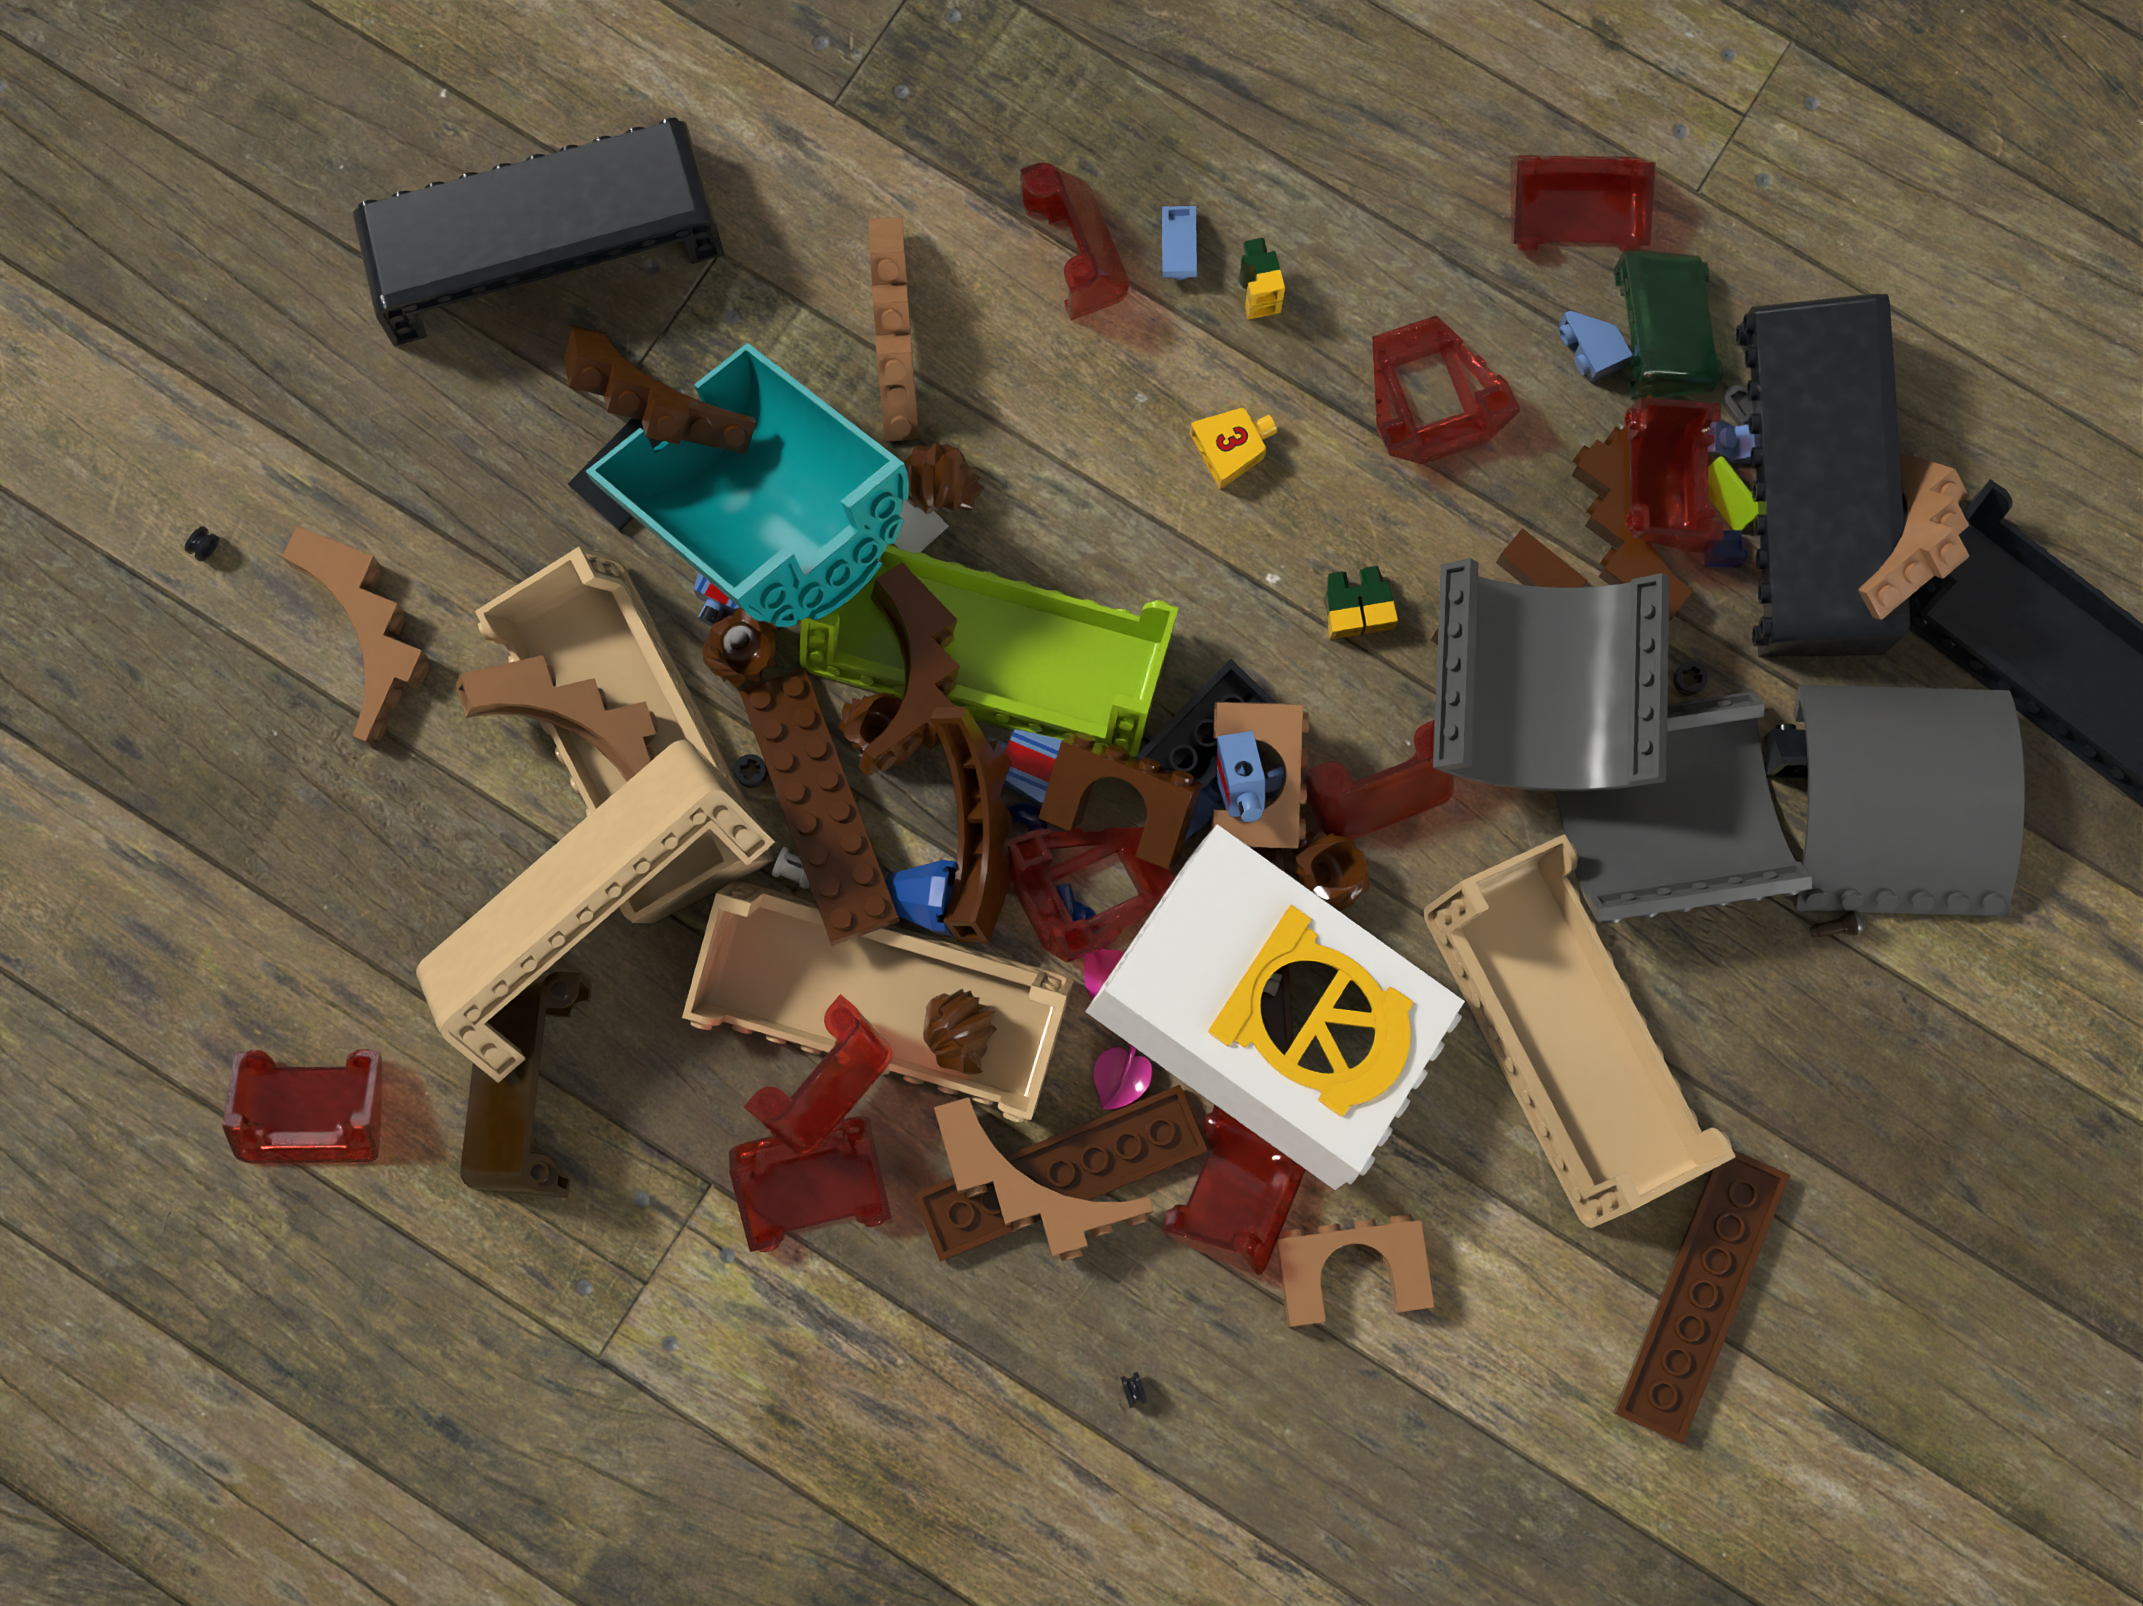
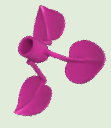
M1093 946L1088 948L1084 963V980L1087 993L1092 1001L1125 952ZM1128 1043L1129 1053L1123 1048L1113 1047L1103 1052L1095 1063L1093 1071L1094 1084L1103 1109H1120L1134 1103L1145 1094L1151 1084L1153 1077L1151 1062L1145 1057L1135 1056L1137 1048Z

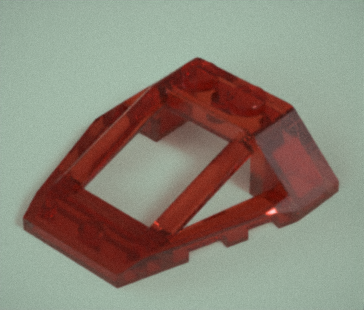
M1437 315L1372 336L1377 431L1390 456L1418 464H1425L1485 444L1520 412V407L1507 381L1499 374L1496 376L1487 367V362L1479 355L1475 356L1463 345V340ZM1441 352L1464 412L1417 428L1394 367ZM1458 358L1485 388L1474 392V399ZM1388 391L1391 396L1394 407L1396 409L1397 415L1399 417L1393 420L1391 415Z
M1144 827L1105 828L1104 831L1083 832L1082 828H1074L1071 831L1068 830V832H1051L1050 829H1036L1006 839L1005 845L1014 892L1046 951L1066 963L1099 952L1155 909L1174 881V878L1169 869L1167 870L1135 857ZM1099 845L1049 869L1053 860L1049 850ZM1117 853L1139 895L1086 920L1083 918L1073 922L1053 882ZM1106 925H1109V926L1105 927L1104 929H1102L1101 931H1099L1098 933H1096L1095 935L1092 934V932H1094V931H1096V930H1098V929H1100V928H1102V927H1104V926H1106Z

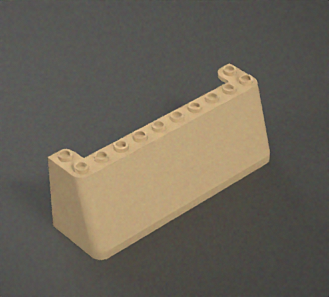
M577 547L475 611L480 621L478 623L479 631L486 640H493L495 643L503 644L507 647L510 653L508 657L509 663L544 655L546 665H551L555 673L556 685L554 687L595 678L597 687L602 688L606 696L607 708L605 711L646 701L648 710L653 711L658 724L656 735L650 744L646 745V747L652 749L654 758L676 741H690L721 772L749 808L627 569L619 559L597 551ZM539 720L544 731L552 736L557 746L555 747V754L559 761L567 766L572 776L570 783L574 791L579 796H582L587 806L586 815L589 816L627 782L619 770L597 748L575 733L550 722ZM708 829L620 905V910L632 923H655L725 887L730 882L737 881L773 861L772 851L769 847L747 866L714 832Z
M679 740L670 744L419 963L416 975L442 1037L496 1082L499 1083L526 1058L519 1048L488 1024L487 1021L708 829L714 832L747 866L775 843L721 772L693 743L688 740Z
M1563 834L1459 882L1425 907L1424 918L1578 1218L1585 1226L1593 1228L1635 1210L1736 1156L1732 1150L1729 1137L1716 1128H1709L1702 1132L1695 1112L1687 1105L1681 1093L1678 1080L1671 1074L1664 1061L1661 1048L1654 1042L1647 1029L1645 1017L1637 1010L1630 997L1628 985L1620 978L1613 964L1611 953L1604 947L1597 934L1594 921L1587 915L1580 902L1578 890L1570 883L1567 877L1577 868L1578 852L1574 845L1569 842L1567 836Z
M732 881L715 894L682 1018L691 1020L692 1026L703 1030H711L712 1026H718L722 1022L732 1024L733 1030L741 1033L752 1034L753 1030L767 1034L766 1039L769 1041L786 1044L788 1040L801 1044L800 1049L809 1053L821 1054V1051L835 1054L834 1058L843 1063L855 1064L856 1061L869 1064V1069L877 1073L889 1074L890 1071L904 1075V1080L914 1084H924V1081L937 1084L938 1090L948 1094L957 1095L961 1091L973 1095L972 1099L974 1101L987 1105H992L993 1101L999 1103L998 1108L1004 1112V1118L1015 1122H1024V1119L1031 1120L1036 1110L1074 980L1056 972L895 925H889L832 946L816 902L755 884ZM962 988L964 992L971 990L974 997H979V1004L989 1006L988 1011H995L991 1024L997 1028L986 1041L987 1051L981 1058V1070L983 1072L972 1075L941 1068L937 1064L935 1054L931 1052L923 1039L926 1006L929 1001L940 994L951 995Z

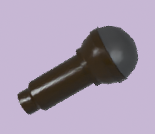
M1849 911L1840 919L1818 923L1810 927V934L1812 937H1824L1838 933L1858 935L1865 928V919L1860 913Z

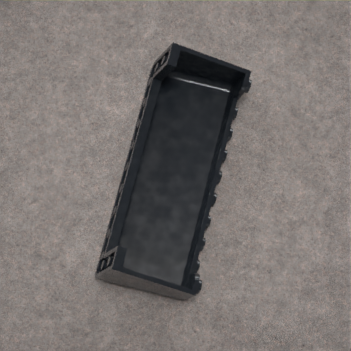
M667 118L662 120L659 125L648 128L634 127L626 131L625 134L615 137L601 136L594 139L592 143L582 146L568 145L553 154H535L520 163H502L487 172L479 174L476 172L465 173L454 181L446 183L442 181L432 182L426 185L424 189L417 191H399L394 193L391 198L384 200H366L361 202L358 208L353 211L354 223L375 315L393 346L427 337L424 324L417 313L685 240L692 264L725 255L687 123L679 121L678 118Z
M1865 294L1753 306L1744 315L1742 323L1737 325L1736 344L1737 346H1742V350L1745 353L1746 368H1751V380H1748L1747 399L1752 401L1753 413L1749 416L1748 427L1750 435H1754L1755 447L1751 449L1750 463L1752 468H1756L1757 481H1754L1752 486V498L1754 502H1758L1759 515H1755L1754 519L1755 535L1760 536V549H1757L1756 567L1758 570H1762V583L1758 585L1759 604H1764V615L1760 618L1758 625H1754L1752 628L1753 646H1758V657L1884 655L1908 633L1910 624L1909 597L1885 618L1879 620L1872 617L1858 589L1885 563L1893 553L1904 532L1888 294Z
M1990 479L1962 510L1969 526L1959 534V537L1970 557L1945 578L1933 576L1909 597V628L1989 690H2010L2015 708L2019 713L2143 807V624L2133 617L2131 613L2104 595L2102 591L2096 589L2079 576L2073 569L2067 567L2050 554L2044 547L2038 545L2021 532L2019 528L2004 519L2003 517L2013 506L2012 498L2005 488Z

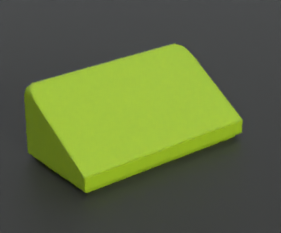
M1720 456L1697 477L1696 483L1736 533L1754 522L1755 515H1759L1758 502L1753 501L1751 491L1724 457Z

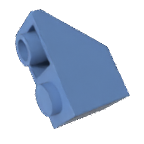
M1568 311L1563 314L1559 323L1560 327L1558 328L1560 338L1566 346L1570 345L1575 354L1574 362L1577 370L1582 376L1586 375L1590 383L1628 365L1633 355L1616 325L1574 311Z

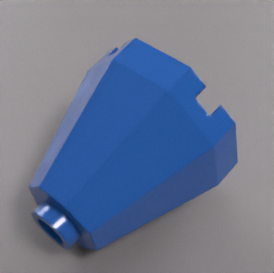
M940 860L888 874L885 883L897 915L941 936L954 937L944 923V919L951 899L957 862Z

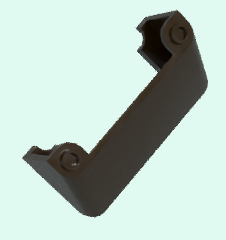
M563 971L543 972L487 1021L488 1024L519 1048L526 1059L499 1083L474 1063L472 1065L460 1168L461 1178L469 1188L479 1191L568 1198L570 1180L558 1174V1167L553 1159L543 1154L530 1153L545 1016L570 1018L571 1010L575 1005L583 1001L590 1002L592 984L580 973Z

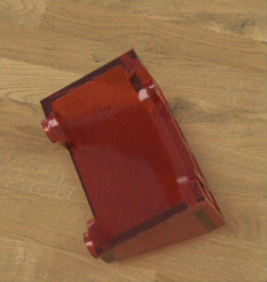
M1511 156V242L1518 244L1519 250H1538V244H1544L1545 242H1612L1613 244L1620 245V251L1639 252L1641 246H1650L1656 162L1644 157Z
M1044 162L1020 169L1021 202L1026 214L1040 213L1046 217L1049 224L1065 219L1079 252L1078 255L1070 258L1064 267V278L1069 289V297L1064 301V306L1070 321L1124 300L1129 290L1128 276L1089 184L1076 175Z
M1640 397L1631 408L1627 409L1624 424L1625 428L1629 429L1630 510L1626 518V527L1628 531H1631L1635 539L1686 552L1698 553L1706 551L1724 539L1723 522L1712 520L1716 517V509H1709L1708 446L1714 443V435H1709L1712 422L1721 421L1720 403Z
M1435 720L1423 724L1415 732L1413 744L1416 753L1412 758L1361 780L1353 782L1345 766L1337 762H1327L1309 769L1303 783L1307 785V799L1319 828L1326 835L1333 833L1335 836L1355 840L1446 803L1454 792V777L1433 768Z
M841 994L829 1006L824 1016L827 1031L836 1039L835 1046L791 1098L782 1090L768 1086L757 1091L744 1106L747 1113L757 1123L797 1155L807 1156L818 1150L885 1071L892 1060L893 1053L889 1042Z
M369 1049L356 1050L347 1056L346 1067H276L274 1060L264 1051L235 1052L222 1128L235 1158L250 1164L367 1163L376 1160L379 1155L381 1129L382 1057L380 1051Z
M1215 1105L1204 1121V1132L1207 1133L1211 1147L1187 1205L1176 1204L1166 1212L1162 1231L1168 1238L1243 1271L1261 1275L1270 1261L1306 1169Z
M855 1116L748 1141L733 1147L729 1152V1173L750 1252L757 1250L760 1252H770L777 1249L779 1243L785 1238V1232L855 1216L856 1221L864 1224L866 1227H875L883 1224L885 1220L892 1219L869 1117Z

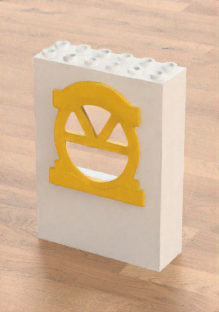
M1217 824L1195 848L1085 1012L1336 1190L1346 1182L1349 1185L1352 1184L1359 1174L1364 1176L1375 1161V1157L1371 1155L1377 1145L1381 1147L1393 1131L1389 1126L1394 1116L1399 1118L1410 1103V1100L1407 1098L1408 1093L1412 1088L1417 1089L1425 1079L1428 1072L1424 1067L1429 1059L1434 1061L1444 1048L1445 1043L1441 1039L1446 1031L1451 1033L1461 1020L1462 1015L1458 1012L1465 1001ZM1315 961L1332 966L1338 970L1337 974L1286 1054L1283 1055L1270 1039L1261 1016V996L1267 980L1276 970L1293 962ZM1350 980L1356 983L1367 997L1372 1009L1371 1013L1333 1008ZM1325 1022L1373 1028L1375 1030L1372 1048L1359 1065L1352 1069L1348 1068ZM1315 1035L1334 1070L1333 1073L1314 1072L1298 1065L1300 1058Z

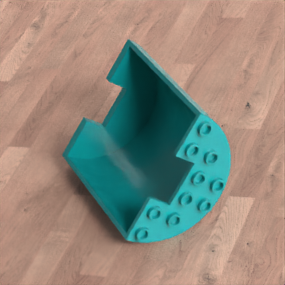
M749 343L743 345L694 384L702 402L755 418L756 425L747 454L681 440L680 445L662 441L653 449L648 438L645 437L644 431L639 428L586 470L589 478L597 487L748 615L759 622H770L777 627L795 626L797 621L808 617L812 620H817L841 607L856 595L882 566L883 563L879 558L887 545L896 542L904 519L900 517L903 500H908L909 496L907 471L905 464Z

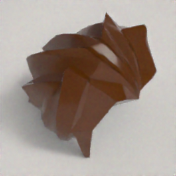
M937 442L930 446L919 445L913 448L912 455L904 461L909 483L907 501L913 507L920 508L925 514H930L933 510L938 512L943 510L950 514L956 508L974 509V500L980 495L984 487L977 483L981 477L973 473V467L968 464L959 448L948 444L941 445Z
M738 608L734 615L724 617V619L714 623L711 627L709 637L703 645V662L713 674L720 676L723 682L728 680L736 688L741 686L746 679L760 682L762 669L776 665L774 656L777 626L770 622H759L748 615L743 609Z
M878 693L870 697L864 696L861 700L852 698V704L845 702L843 706L839 729L843 731L846 739L852 742V748L857 749L859 753L863 754L864 748L880 736L897 715L902 700L894 694L888 695L887 693ZM916 750L911 753L903 752L897 757L891 767L906 764Z
M1320 829L1316 835L1311 831L1305 835V840H1302L1299 844V848L1292 849L1298 864L1295 874L1299 875L1301 885L1336 910L1341 911L1351 907L1361 894L1369 890L1370 880L1366 872L1368 862L1364 859L1363 852L1355 847L1354 841L1346 837L1335 836L1333 833L1326 835Z
M962 988L951 995L943 993L932 998L926 1006L923 1039L931 1052L935 1054L937 1064L941 1068L956 1070L969 1075L983 1072L981 1070V1058L987 1051L986 1041L997 1030L991 1024L995 1011H988L989 1006L979 1004L980 998L974 997L971 990L964 992Z

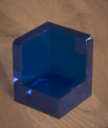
M1712 523L1705 531V567L1739 568L1748 558L1747 550H1742L1741 530H1720L1719 523Z

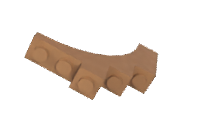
M903 217L868 219L876 358L885 442L919 439Z
M1907 454L1900 456L1903 507L1908 509V519L1903 535L1893 553L1880 569L1858 589L1872 617L1882 620L1933 576L1945 578L1970 557L1959 537V534L1969 526L1959 504L1969 495L1955 468Z
M296 526L282 558L291 567L314 578L328 589L342 604L356 630L363 654L365 686L362 709L353 737L359 743L373 748L376 740L380 741L385 735L388 722L385 720L390 709H395L401 699V685L415 690L417 683L423 682L429 670L428 657L422 650L392 639L403 628L405 622L404 610L398 603L369 592L370 588H375L381 575L380 564L374 556Z
M544 655L462 673L456 683L466 718L498 714L525 716L550 722L575 733L597 748L619 770L626 782L654 759L652 749L646 747V745H649L656 735L658 724L653 711L648 710L646 701L605 711L607 708L606 696L603 689L597 687L595 678L554 687L556 685L555 673L551 665H546Z
M969 1097L934 1107L958 1194L966 1192L967 1198L987 1193V1186L994 1184L1005 1226L1013 1224L1014 1230L1035 1224L1034 1217L1041 1216L1052 1258L1060 1256L1061 1262L1081 1257L1083 1256L1081 1249L1088 1247L1084 1233L1091 1231L1092 1237L1101 1236L1113 1232L1112 1225L1126 1221L1127 1227L1147 1222V1214L1154 1212L1150 1197L1124 1202H1092L1064 1196L1043 1187L1015 1169L994 1147L979 1124Z

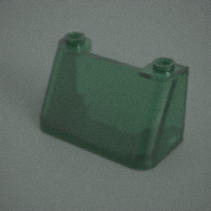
M1648 250L1623 251L1613 271L1615 286L1622 285L1620 294L1625 296L1633 353L1630 367L1634 368V378L1637 379L1636 381L1629 382L1631 400L1644 399L1648 395L1655 398L1713 392L1717 381L1723 378V366L1720 359L1716 360L1706 282L1709 280L1707 262H1702L1699 255Z

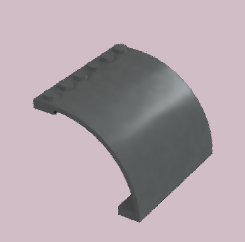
M1471 558L1441 564L1433 768L1475 782L1545 791L1608 790L1666 782L1670 577L1660 573L1631 579L1629 583L1581 588L1539 587L1478 576L1479 563Z
M1799 685L1793 715L1795 722H1804L1808 759V809L1802 864L1811 875L1812 889L1800 891L1794 895L1793 904L1795 911L2007 916L2019 868L2025 808V777L2021 732L2010 690Z
M1754 691L1667 704L1666 782L1608 790L1555 791L1563 832L1578 852L1577 868L1574 872L1584 898L1598 922L1616 923L1623 918L1635 916L1649 918L1667 911L1688 912L1694 907L1706 905L1721 907L1732 901H1759L1765 896L1778 894L1792 896L1800 891L1812 889L1811 875L1801 862H1796L1774 809L1763 762L1758 728V718L1764 717V703Z

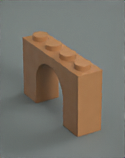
M1214 703V738L1217 739V736L1253 731L1255 740L1267 743L1277 752L1283 766V780L1278 793L1271 801L1265 804V810L1262 811L1263 814L1260 819L1254 822H1245L1241 816H1229L1226 808H1211V830L1218 824L1248 847L1299 848V840H1305L1306 822L1305 819L1300 818V804H1306L1307 785L1306 783H1301V769H1307L1308 748L1302 747V733H1308L1309 712H1303L1302 704Z
M1411 1214L1390 1217V1224L1376 1226L1375 1219L1354 1222L1355 1229L1340 1230V1224L1318 1227L1319 1234L1305 1235L1304 1229L1283 1231V1238L1275 1240L1287 1328L1326 1322L1321 1289L1322 1268L1327 1258L1335 1250L1351 1245L1370 1249L1384 1262L1389 1274L1395 1313L1434 1308L1422 1220L1412 1221Z

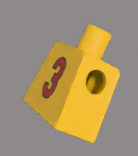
M1238 408L1191 423L1189 434L1220 490L1262 461L1266 454V447L1262 440L1278 432L1269 414L1252 422L1246 409Z

